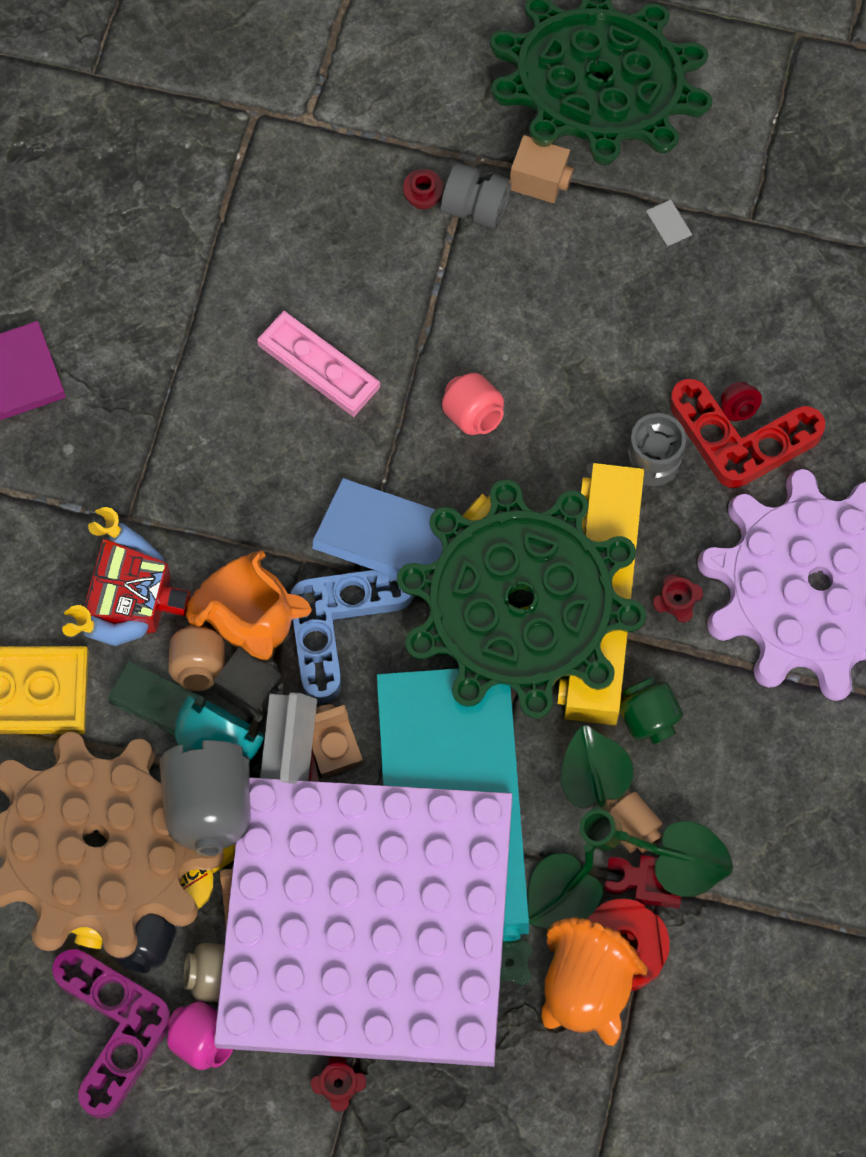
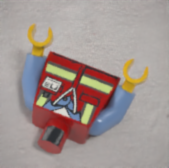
M102 507L95 510L97 514L104 517L106 526L103 528L100 524L92 522L88 524V529L96 536L108 534L109 540L103 539L85 605H74L63 612L65 615L74 617L77 621V625L72 623L64 625L62 627L63 633L67 636H75L83 631L84 635L88 638L112 646H118L142 638L145 633L156 632L162 612L185 616L187 602L190 600V591L169 587L171 575L164 557L141 535L123 523L118 524V515L112 508Z

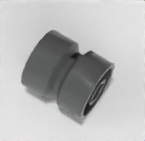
M456 162L444 190L441 212L460 219L471 215L474 223L496 230L502 220L509 200L512 179L491 172L483 177L478 168Z
M654 413L639 419L633 427L626 462L628 467L644 469L643 485L662 486L672 481L678 474L687 439L685 430L679 421L667 414Z

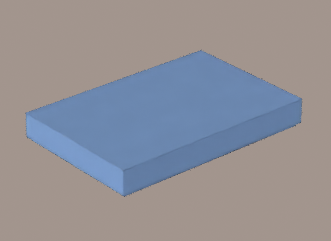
M344 478L313 539L312 549L397 577L399 570L406 564L418 563L424 565L437 561L443 550L442 543L433 534L429 525L430 516L436 509Z

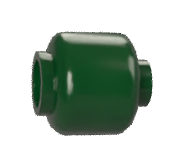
M652 676L622 691L624 698L620 701L619 711L634 739L643 740L650 738L654 745L676 734L673 725L682 719L683 712L667 682H656Z

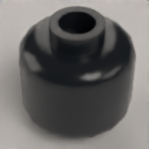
M153 913L144 915L138 920L135 926L138 941L137 947L130 956L125 958L116 957V962L121 966L136 972L149 973L151 968H158L166 962L176 935L175 925L169 923L165 918Z

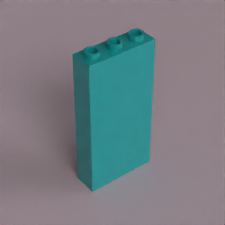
M459 668L377 674L383 786L512 793L503 942L519 940L521 938L520 934H529V917L510 686L505 684L493 686L486 692L479 704L473 707H465L455 701L452 693V687L458 677Z

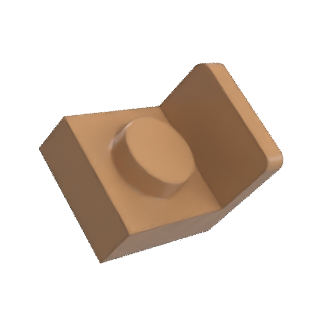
M328 704L316 708L312 752L322 779L363 765V759L350 726L345 705L335 708L333 704Z

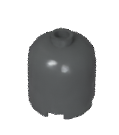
M206 740L202 741V749L183 752V745H178L164 752L160 758L164 819L168 834L173 841L187 849L195 850L198 855L214 856L222 853L224 848L235 844L243 838L250 827L251 806L249 756H243L242 747L225 741Z

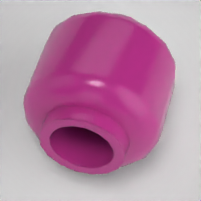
M197 1001L186 1007L181 1006L177 1008L167 1022V1029L169 1030L167 1044L169 1050L193 1068L205 1070L211 1067H219L225 1063L234 1049L216 1048L214 1042L218 1011L205 1002Z

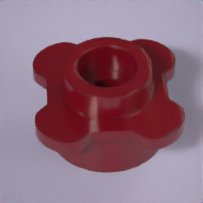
M675 574L667 575L663 579L661 594L655 596L653 600V607L659 613L668 612L674 615L677 621L681 623L688 622L693 617L692 609L695 603L702 599V588L686 578ZM680 595L682 600L677 602L674 600V596Z
M341 1056L330 1058L328 1066L322 1071L321 1075L314 1076L311 1081L312 1091L317 1095L322 1094L328 1099L331 1108L337 1112L345 1111L353 1095L356 1092H362L366 1087L365 1076L362 1073H355L347 1065L346 1059ZM338 1079L343 1082V1086L340 1088L334 1086V1082Z

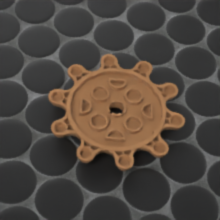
M67 732L60 736L54 744L56 763L50 769L44 771L31 770L16 760H7L0 764V790L7 795L10 802L9 808L0 813V858L2 860L0 868V908L12 902L20 901L26 902L36 910L37 921L31 933L32 941L36 947L45 951L56 950L64 944L72 930L88 927L99 933L107 953L117 958H125L130 956L137 947L138 941L135 926L144 915L150 913L157 914L175 926H187L194 922L197 917L198 907L191 895L182 888L181 878L190 870H213L217 868L223 861L224 852L214 856H201L195 850L187 849L177 844L169 836L164 819L162 785L150 775L155 753L149 742L143 739H135L127 744L119 757L105 760L91 755L88 752L84 739L78 733ZM94 830H98V834L104 836L107 843L104 846L94 848L87 845L83 838L88 834L94 833Z

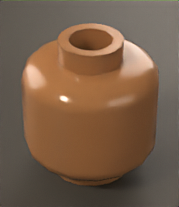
M191 624L177 631L170 638L168 671L171 678L184 689L203 691L209 689L223 677L225 670V642L222 636L215 630L208 628L206 625L198 627Z

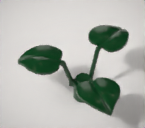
M582 725L573 736L565 753L561 771V784L565 796L575 807L585 809L594 806L593 810L587 812L582 817L579 826L580 834L587 842L583 846L585 864L582 867L579 860L574 856L559 853L544 858L536 866L530 878L528 888L529 924L549 929L551 924L562 919L573 917L587 919L594 913V910L600 906L604 893L600 881L588 874L593 868L595 849L602 851L612 850L621 841L659 854L660 857L655 864L656 877L665 890L680 897H694L703 894L730 876L734 868L730 853L724 843L711 830L701 824L690 821L670 824L663 834V847L624 832L620 821L605 811L607 808L606 799L616 800L627 793L634 778L633 762L626 750L618 743L599 734L592 728Z

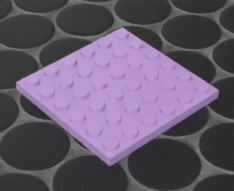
M250 778V827L243 838L236 842L214 1042L216 1048L494 1067L512 793L297 781V784H287L278 779Z

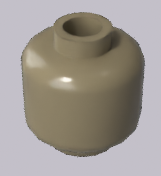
M200 943L196 946L193 953H187L183 969L184 989H190L196 1001L219 1003L225 944Z

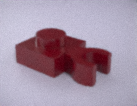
M641 855L639 867H632L627 860L620 857L608 859L607 868L621 871L624 878L620 882L606 881L604 891L610 894H622L628 889L636 890L635 900L647 905L679 909L681 904V897L665 890L656 877L655 864L659 857Z

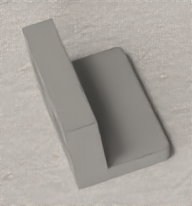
M290 692L289 695L270 694L261 779H278L287 784H297V781L309 780L317 706L316 698L295 692Z

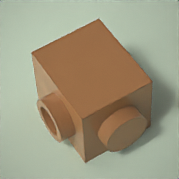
M523 135L511 168V190L555 204L559 190H568L574 167L568 166L570 150L553 144L541 147L536 145L531 137Z

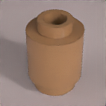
M628 790L619 799H606L607 808L605 811L620 821L624 832L655 845L662 839L663 836L659 831L664 823L637 792L631 793ZM621 841V843L630 853L636 851L637 849H639L642 854L647 852V850Z

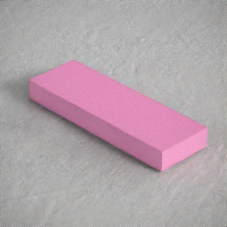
M283 311L257 339L260 348L353 417L380 389V381L286 311Z

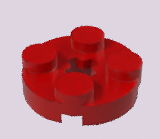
M631 899L611 900L595 909L594 913L587 920H591L593 923L598 922L604 925L605 928L609 927L620 932V934H626L628 941H635L636 953L639 959L648 967L646 976L642 974L633 975L631 991L641 989L658 978L668 958L670 948L668 931L658 915L655 916L651 910L645 908L644 904Z

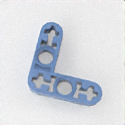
M376 570L306 579L293 587L291 594L305 599V594L310 592L313 593L315 599H322L315 602L317 620L312 619L308 621V616L293 619L302 689L305 695L316 698L319 704H325L334 700L341 690V676L333 620L399 611L411 604L414 595L406 594L401 590V596L396 598L392 597L391 591H383L389 589L390 582L397 581V577ZM370 583H376V591H381L377 592L378 601L372 602ZM350 585L361 587L365 593L364 599L355 605L345 603L340 597L345 587ZM319 631L327 636L328 643L322 650L311 651L303 644L305 636L310 632ZM323 662L325 678L333 680L327 683V690L318 691L316 684H309L316 681L314 663Z

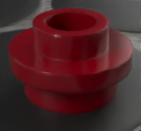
M428 169L415 170L404 180V197L412 206L418 209L433 207L443 196V181L434 171ZM420 184H427L430 186V188L427 190H420L416 186Z
M736 382L727 387L722 393L721 409L730 421L747 420L759 409L762 403V395L756 387L749 385L747 382Z

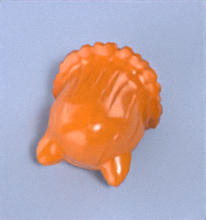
M262 550L237 558L211 574L187 602L186 618L190 624L198 627L203 625L205 621L209 622L231 645L246 650L256 658L268 660L272 656L273 649L279 646L287 637L291 621L308 616L312 609L303 597L288 594L279 579L261 567L260 561L266 557Z
M565 918L554 922L547 930V945L549 951L555 952L544 980V994L546 998L542 1008L544 1027L553 1029L563 1026L578 1033L594 1030L597 1031L604 1043L615 1046L622 1032L620 1013L625 1009L629 1001L633 975L642 974L646 976L648 967L639 959L636 950L629 944V941L623 938L618 931L612 930L609 927L605 928L604 925L598 922L593 923L591 920L584 918Z

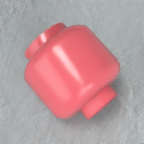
M468 373L453 378L447 384L442 399V410L463 433L468 435L487 434L500 424L504 415V398L502 394L483 375Z

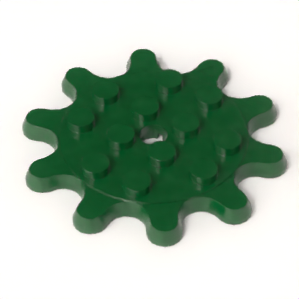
M527 0L524 7L525 13L534 28L524 34L505 30L497 31L490 38V47L493 55L513 64L517 69L513 74L497 78L493 81L491 86L493 98L499 105H524L537 113V117L530 124L529 133L533 142L541 147L550 146L563 136L579 137L589 144L593 160L600 165H609L614 162L620 154V142L624 140H640L649 145L655 152L666 154L672 151L679 141V133L669 122V117L677 114L696 118L702 117L712 107L713 99L711 95L703 89L690 85L684 77V74L699 70L707 62L708 50L696 42L678 44L667 40L662 34V29L667 25L670 13L664 6L659 4H647L635 14H624L613 7L611 0H582L581 6L574 10L560 9L550 0ZM600 72L603 76L608 77L607 81L604 83L603 79L597 78L591 73Z
M501 480L495 483L490 490L491 509L484 518L476 521L467 520L456 510L449 507L439 508L430 516V529L442 543L443 550L441 556L431 564H406L397 574L399 588L406 594L423 598L430 607L429 618L424 624L408 633L405 646L410 656L416 659L423 660L442 653L455 658L459 665V673L454 681L452 693L455 701L460 705L473 707L483 700L486 692L491 687L505 684L517 692L523 713L530 718L539 719L550 713L553 707L552 687L563 676H575L581 679L588 687L595 690L605 689L611 685L614 680L615 671L611 662L604 657L601 651L602 639L612 631L635 632L639 630L646 621V611L639 602L618 596L612 587V579L615 573L629 566L635 559V545L630 539L623 536L612 537L602 542L592 541L587 538L582 530V522L587 515L589 506L588 500L582 493L574 490L566 491L560 495L550 510L535 512L525 505L521 488L516 482ZM520 589L526 590L533 596L534 601L527 610L515 608L509 604L508 598L511 593Z

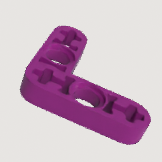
M71 949L62 952L54 961L52 974L56 983L66 993L119 1024L78 1091V1100L83 1110L91 1117L104 1119L112 1116L120 1108L168 1032L167 1022L171 1014L166 1003L158 996L87 953ZM78 961L82 962V971L93 980L97 971L103 973L93 982L89 995L83 993L89 988L86 982L77 977H73L70 982L66 981L67 974L63 970L66 964L75 966ZM108 983H118L125 990L123 1000L116 1006H105L99 1000L101 989ZM154 1007L159 1008L157 1015L161 1023L158 1026L149 1024L142 1034L144 1039L150 1040L146 1047L136 1037L126 1034L129 1028H132L136 1034L143 1025V1020L139 1016L142 1010L150 1012ZM131 1045L137 1049L138 1059L133 1067L120 1069L113 1064L112 1056L119 1046ZM104 1067H107L115 1077L125 1081L122 1086H118L114 1080L112 1081L107 1090V1094L111 1098V1102L108 1105L100 1102L96 1108L91 1107L93 1099L89 1092L92 1088L96 1090L103 1088L108 1078L100 1073Z

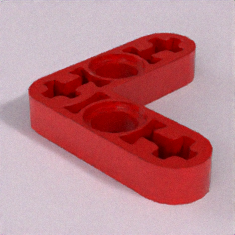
M695 379L682 380L674 386L670 398L672 413L682 425L717 480L729 488L745 486L815 447L820 442L825 430L823 415L813 407L802 406L741 439L702 382ZM685 393L690 398L695 396L698 397L696 402V409L701 416L696 421V410L693 408V406L689 402L685 404L681 403L683 394ZM799 421H802L804 425L811 423L814 425L811 435L806 430L795 434L790 443L788 436L797 430ZM709 424L716 425L723 431L724 437L717 442L706 441L701 436V428ZM766 438H772L780 443L782 451L776 456H767L760 451L759 442ZM747 449H749L752 459L743 464L741 474H738L736 470L728 472L726 470L728 460H731L734 464L746 460L749 452Z

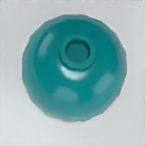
M188 694L177 715L174 731L177 744L183 745V752L202 749V741H225L241 746L243 756H249V761H251L261 747L265 735L258 731L255 738L247 733L250 724L209 701L205 702L203 708L194 705L193 703L197 696Z

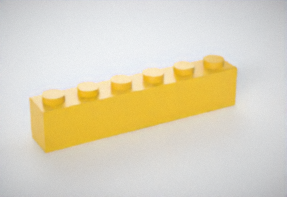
M593 463L591 478L583 477L581 493L588 500L589 506L587 516L582 522V530L587 538L592 541L602 542L612 537L623 536L630 539L636 549L644 469ZM635 559L629 566L615 573L612 579L613 590L624 599H631ZM612 631L606 634L601 642V651L604 657L611 662L615 671L614 680L610 686L605 689L595 690L588 687L581 679L575 676H569V679L560 678L557 704L566 705L565 720L607 725L617 724L627 632Z

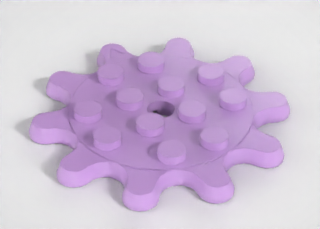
M800 469L793 471L786 480L787 499L780 507H766L748 494L737 495L729 502L728 515L741 531L740 542L732 548L709 547L704 549L697 559V567L704 576L724 582L730 591L728 604L710 614L707 620V629L710 635L717 640L725 641L744 635L756 641L759 646L760 655L755 663L753 672L756 681L760 685L767 688L776 687L783 682L791 669L806 667L816 674L821 693L830 700L839 701L845 699L852 690V667L859 661L866 660V482L857 484L845 500L833 501L825 498L819 492L816 477L810 471ZM823 571L822 573L829 578L831 587L824 591H818L810 586L808 576L812 573Z

